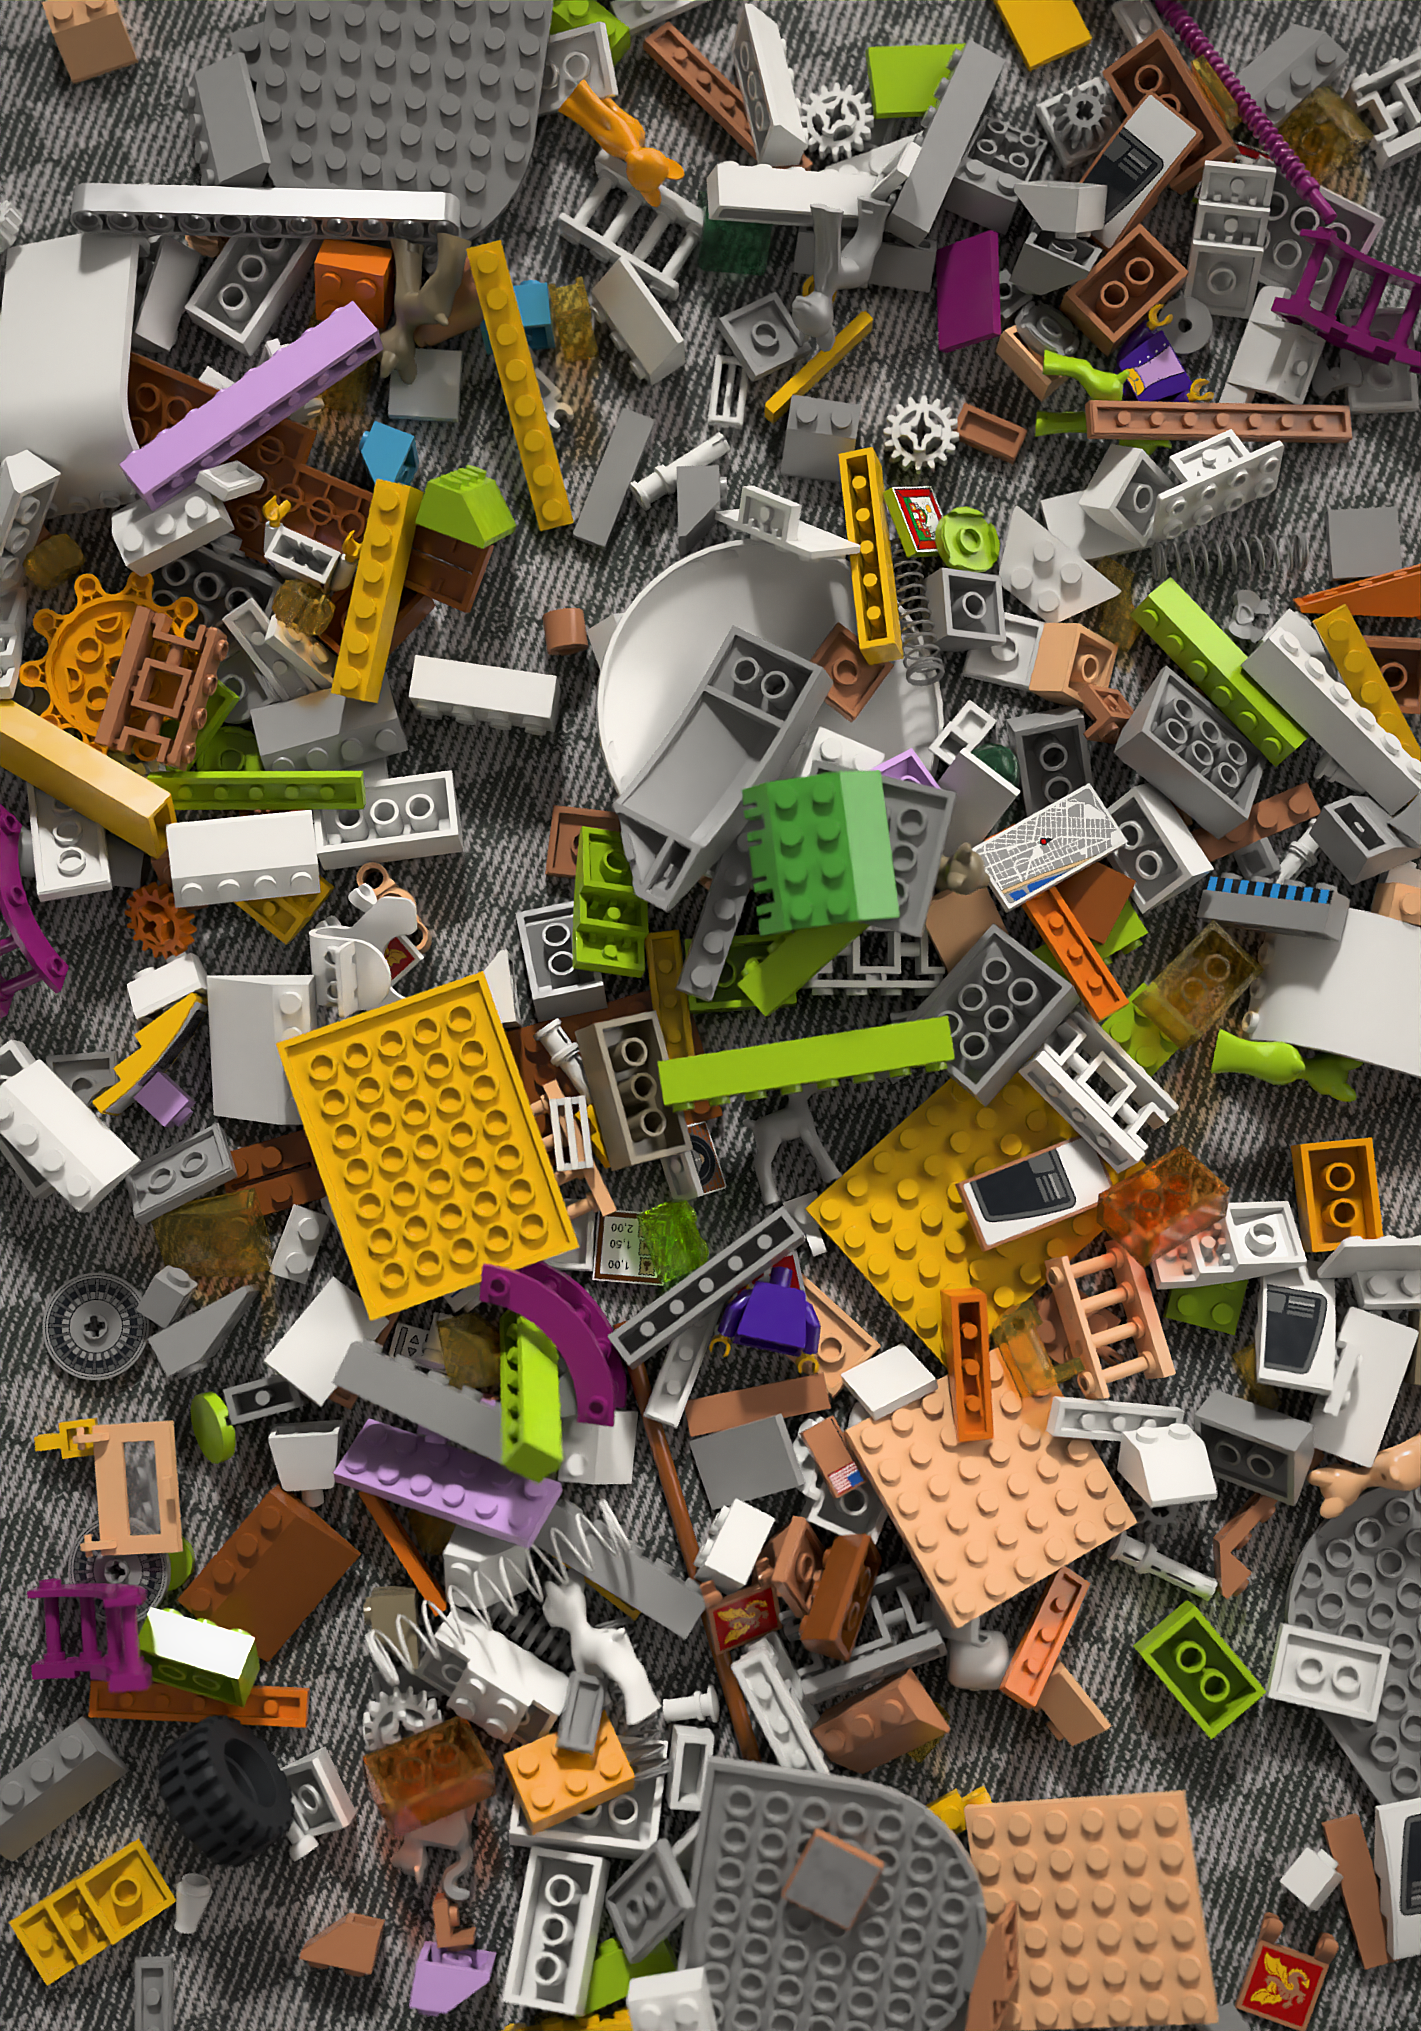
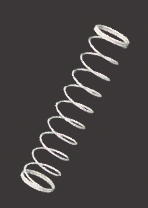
M603 1498L602 1501L599 1500V1505L603 1511L616 1553L592 1523L580 1513L576 1515V1523L590 1567L557 1528L552 1527L550 1535L564 1580L534 1544L531 1545L565 1587H568L569 1581L556 1545L554 1531L566 1542L585 1568L592 1573L594 1571L593 1561L580 1525L579 1516L588 1524L614 1557L619 1558L620 1554L614 1533L625 1552L628 1553V1550L631 1551L632 1549L612 1510ZM525 1548V1553L538 1594L507 1557H500V1571L512 1608L487 1576L480 1571H475L474 1585L486 1621L460 1589L456 1586H449L448 1599L459 1634L439 1608L428 1600H424L422 1612L432 1646L410 1619L404 1615H398L397 1632L406 1660L382 1632L372 1630V1632L369 1631V1634L366 1633L365 1639L371 1655L389 1685H398V1677L388 1654L374 1633L379 1634L390 1645L409 1673L414 1675L415 1672L400 1629V1618H402L416 1631L433 1656L440 1661V1654L428 1622L425 1604L428 1603L434 1608L459 1642L466 1646V1639L452 1600L451 1589L459 1593L486 1629L491 1631L492 1625L480 1593L477 1574L483 1577L511 1614L517 1616V1608L506 1579L502 1560H505L515 1570L537 1600L542 1602L543 1595L531 1562L529 1549Z

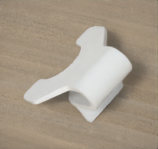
M385 896L380 898L353 927L323 926L309 932L312 975H315L316 1004L338 1007L339 1017L347 1018L357 1010L370 1011L405 998L398 994L391 986V972L384 953L387 945L394 937L410 935L417 930V910L412 900Z

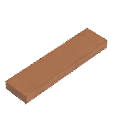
M824 1372L689 1399L685 1406V1413L690 1437L726 1430L777 1414H782L783 1418L830 1409L831 1403Z
M1354 1813L1322 1822L1321 1825L1330 1856L1339 1863L1335 1870L1344 1877L1339 1883L1362 1967L1366 1970L1400 1960H1394L1387 1952V1918L1380 1911L1381 1891L1359 1816Z

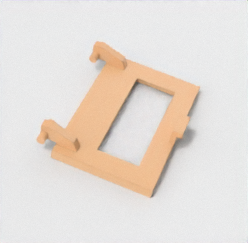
M174 1421L92 1426L93 1434H84V1427L76 1428L77 1435L73 1436V1443H78V1450L85 1449V1443L93 1442L100 1541H92L91 1534L84 1535V1543H81L80 1547L81 1551H85V1557H92V1550H101V1556L183 1551Z

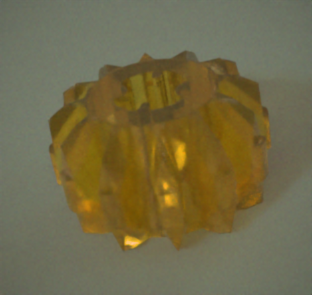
M68 534L53 535L50 539L43 540L38 546H34V549L27 553L22 566L26 570L29 579L38 588L48 590L55 589L58 585L64 584L68 579L73 578L74 574L82 569L86 558L82 554L83 551L77 542L72 540Z
M295 578L294 581L286 580L280 586L273 599L274 603L271 609L276 614L275 618L278 621L284 622L286 628L295 630L297 634L302 632L306 636L312 637L313 635H321L327 629L334 616L333 612L336 606L331 601V596L322 592L321 587H315L311 582L305 583L301 579Z

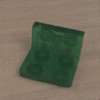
M698 191L696 205L704 211L698 258L699 267L704 271L763 275L767 266L772 224L709 219L707 191Z

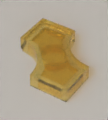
M1105 556L1097 571L1122 592L1118 596L1099 604L1102 612V623L1098 635L1117 645L1118 648L1127 653L1142 630V627L1130 616L1135 610L1130 595L1131 583L1135 573Z

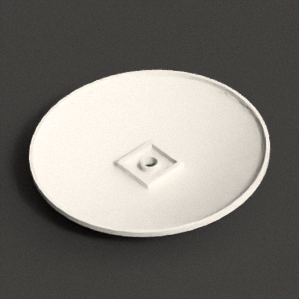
M752 539L735 540L710 546L688 555L668 567L639 593L621 617L610 638L603 657L597 687L596 716L599 742L608 774L619 797L640 773L684 711L732 626L738 627L808 661L838 622L858 637L851 565L848 560L825 557L820 558L818 563H809L800 560L799 555L794 552H782L774 549L775 544L770 542H759ZM902 606L898 608L899 618L906 613ZM909 615L901 619L903 621H912ZM900 622V630L909 624ZM916 625L904 631L906 633H920ZM903 634L901 636L903 642L911 637ZM919 636L907 644L923 645L924 639L922 636ZM904 647L905 654L907 655L914 648ZM923 648L909 656L920 658L927 657L930 653L928 649ZM907 658V665L910 667L918 660ZM904 659L889 661L894 665L852 723L823 701L799 746L777 781L793 778L807 737L819 726L884 753L882 763L912 748L934 778L939 758L930 752L928 748L943 731L944 725L939 681L927 686H915L908 683L906 679L907 668L903 664ZM936 670L925 673L914 672L910 678L925 680L936 676L937 673ZM719 859L704 876L713 879ZM767 878L753 879L750 889L754 890L753 884L767 881Z

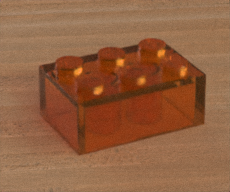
M1181 1144L1098 1195L1096 1222L1144 1268L1226 1217L1230 1188Z
M456 1716L362 1756L365 1784L393 1839L496 1795L494 1767L468 1720L460 1716Z

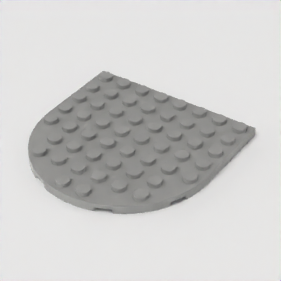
M267 0L255 100L271 162L268 173L275 187L450 193L455 195L461 204L460 232L458 237L471 241L482 234L507 209L520 184L523 182L531 161L554 0ZM340 239L392 249L391 241ZM408 241L410 243L421 244L425 246L423 254L430 245L437 243L426 241Z
M1421 1486L1410 1491L1371 1487L1362 1491L1358 1499L1351 1506L1347 1507L1342 1514L1332 1519H1325L1306 1542L1290 1578L1285 1605V1624L1391 1649L1376 1722L1314 1708L1378 1804L1385 1805L1421 1798Z
M708 1756L689 1888L696 1907L685 1917L678 1971L704 1967L718 2031H942L957 2015L956 2010L965 2000L968 1993L972 1991L987 1937L986 1908L982 1887L968 1853L955 1834L940 1818L915 1799L875 1782L718 1756ZM815 1828L870 1854L884 1863V1868L849 1931L782 1897V1890Z

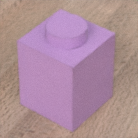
M157 1072L133 1097L157 1121L168 1128H173L174 1125L177 1127L183 1125L193 1114L191 1108L196 1103L166 1073Z

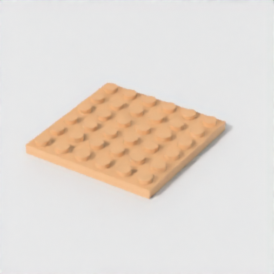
M1027 1332L990 1351L994 1439L957 1441L949 1375L938 1379V1389L876 1421L871 1416L843 1432L953 1630L963 1626L1138 1523L1090 1440L1052 1436L1046 1431L1053 1397H1064Z
M1185 1790L1000 1802L981 1805L969 1804L965 1806L964 1812L971 1861L982 1887L986 1908V1944L995 1923L1008 1902L1017 1901L1020 1977L1006 2000L1007 2013L997 2031L1218 2023L1219 2015Z

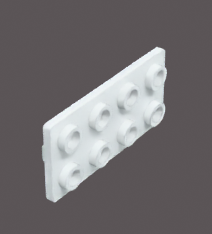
M1230 429L1170 456L1169 467L1182 484L1157 496L1152 531L1154 542L1159 543L1166 539L1176 538L1183 531L1197 525H1204L1214 517L1228 511H1235L1247 502L1256 498H1264L1271 494L1277 486L1284 450L1282 442L1279 440L1249 453L1233 430Z
M755 486L742 487L739 509L716 511L715 520L727 524L728 530L749 533L752 540L775 544L774 549L778 551L794 552L804 562L818 563L820 558L825 557L842 560L846 558V555L860 553V545L800 521L802 505Z
M1421 1235L1411 1239H1396L1395 1236H1384L1378 1239H1363L1359 1236L1346 1238L1341 1241L1340 1245L1317 1270L1318 1277L1351 1278L1358 1307L1361 1310L1421 1309Z
M1355 1307L1348 1308L1335 1344L1331 1395L1318 1393L1308 1421L1309 1424L1315 1425V1448L1368 1468L1373 1466L1418 1337L1417 1330Z

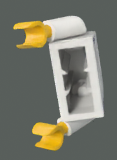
M274 495L262 508L263 515L269 520L265 525L264 557L286 580L323 597H327L331 590L338 591L348 587L358 564L357 559L360 558L362 544L357 543L353 539L355 530L349 533L342 544L344 554L341 555V552L283 527L280 520L291 510V505L288 500H285L278 506L276 502L277 497Z

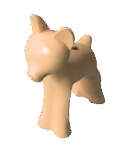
M1421 1430L1407 1441L1377 1452L1371 1468L1366 1466L1353 1468L1337 1463L1329 1464L1326 1467L1310 1472L1307 1475L1308 1483L1320 1487L1321 1494L1325 1499L1320 1507V1515L1326 1519L1339 1516L1368 1487H1383L1400 1491H1410L1420 1487Z

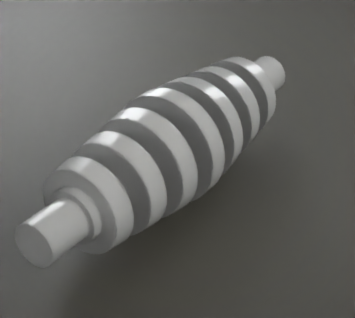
M518 1600L515 1603L518 1612L517 1616L511 1614L502 1601L486 1607L489 1609L488 1612L491 1613L489 1619L493 1623L498 1616L504 1620L499 1627L504 1633L509 1625L516 1628L510 1637L514 1642L517 1641L521 1633L528 1636L521 1646L522 1649L527 1651L533 1641L540 1644L534 1653L538 1658L547 1649L551 1652V1655L546 1662L553 1665L556 1659L560 1658L563 1660L560 1669L567 1671L569 1667L575 1669L571 1648L566 1645L571 1637L566 1632L560 1640L554 1637L560 1628L557 1626L551 1627L548 1632L542 1629L547 1622L544 1613L537 1624L531 1621V1618L535 1614L536 1609L530 1607L526 1614L522 1615L519 1613V1610L524 1603Z

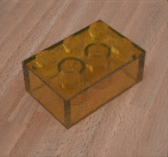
M1212 920L1196 934L1131 1002L1183 1052L1200 1039L1265 969L1220 925Z

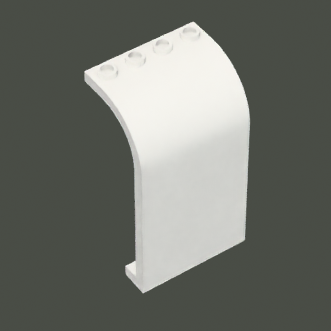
M85 232L11 247L7 250L0 317V463L8 456H14L28 450L61 473L45 517L46 519L71 513H86L88 510L106 507L116 508L141 499L128 482L119 464L132 451L140 449L129 417L127 386L138 258L149 256L150 243L143 234Z
M1348 908L1340 942L1266 932L1264 943L1258 951L1259 965L1256 977L1250 986L1251 999L1248 1012H1246L1242 1020L1243 1034L1241 1039L1254 1042H1284L1292 1046L1347 1057L1421 1079V927L1375 913Z

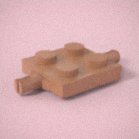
M1053 1289L1043 1297L1034 1293L1031 1296L1032 1299L1028 1298L1024 1302L1033 1308L1030 1321L1020 1335L1027 1332L1034 1346L1078 1377ZM1078 1289L1081 1300L1089 1298L1088 1295ZM1106 1308L1085 1314L1091 1335L1117 1327L1121 1321L1120 1318ZM1108 1345L1096 1349L1098 1357L1111 1366L1118 1365L1119 1363L1109 1357V1355L1121 1363L1124 1359V1356Z

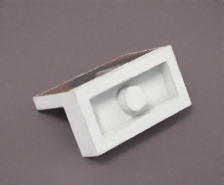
M705 1121L687 1125L693 1150L660 1159L674 1205L726 1188L725 1179Z

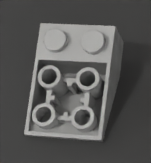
M985 115L955 172L942 208L1006 235L1021 204V200L1014 192V184L1031 181L1048 142L1036 137L1034 134L1026 133L1005 124L1001 120Z
M1348 796L1323 806L1309 832V835L1351 885L1421 857V846L1387 823L1402 813V811L1398 810L1391 816L1373 797Z

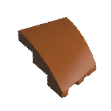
M1096 862L1055 885L1087 937L1100 945H1104L1137 881Z

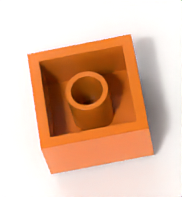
M324 239L314 262L316 320H326L334 310L344 307L353 301L377 329H385L394 308L393 250L340 239Z

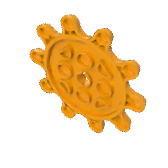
M133 571L127 579L125 588L117 594L106 593L99 579L93 574L86 573L79 576L74 585L78 603L73 612L67 615H60L50 609H41L34 615V629L47 639L48 651L42 659L25 662L19 671L18 677L23 685L31 688H44L50 695V705L40 715L41 718L63 731L67 728L77 729L82 734L84 743L106 756L109 750L96 744L94 741L114 681L111 667L115 661L121 659L137 605L151 609L155 613L169 616L173 620L169 634L185 638L187 627L198 615V605L189 597H181L169 606L157 605L152 599L154 579L150 573L141 577ZM155 639L149 658L166 663L171 645ZM185 649L180 667L193 670L196 673L202 654ZM157 671L147 702L173 709L182 678ZM133 707L128 727L144 731L150 713ZM164 717L162 724H163L164 722H166L167 720H173V719H169V718ZM136 738L133 745L136 756L146 762L155 760L161 748L160 745Z

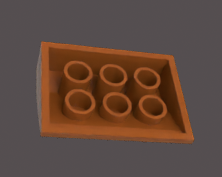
M280 1482L266 1494L177 1600L198 1619L210 1620L217 1627L229 1631L241 1629L248 1632L255 1638L258 1657L269 1662L361 1553L291 1491L283 1490Z

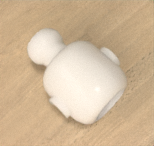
M979 1630L978 1644L949 1638L947 1644L948 1654L946 1657L948 1681L951 1685L961 1689L973 1691L997 1690L1017 1648H1008L1007 1639L1004 1634L993 1630Z

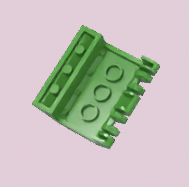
M880 770L832 772L765 782L741 790L743 806L757 805L755 808L744 811L745 819L755 821L764 818L765 829L755 830L747 834L749 843L762 841V844L749 847L753 879L767 878V881L753 884L754 892L763 894L773 891L775 900L774 903H765L756 907L757 915L771 914L772 916L771 918L758 920L760 936L791 933L790 931L857 921L865 923L900 918Z

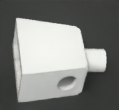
M342 1420L273 1425L268 1439L282 1488L285 1491H301L302 1502L308 1507H316L323 1504V1489L335 1487L336 1482L333 1472L340 1462Z

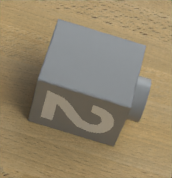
M167 1265L153 1277L136 1311L166 1329L181 1317L199 1284L190 1279L185 1271Z

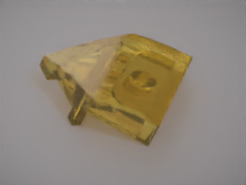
M1204 55L1190 61L1193 76L1228 130L1230 131L1237 127L1238 124L1243 122V117L1238 116L1236 102Z

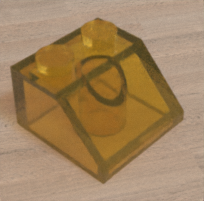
M1331 85L1315 89L1277 129L1278 134L1283 136V141L1289 144L1290 149H1293L1294 156L1299 157V163L1305 165V170L1310 171V177H1314L1319 185H1322L1348 164L1375 136Z
M476 1312L436 1321L446 1374L450 1378L449 1385L462 1390L463 1385L475 1389L501 1382L500 1330Z

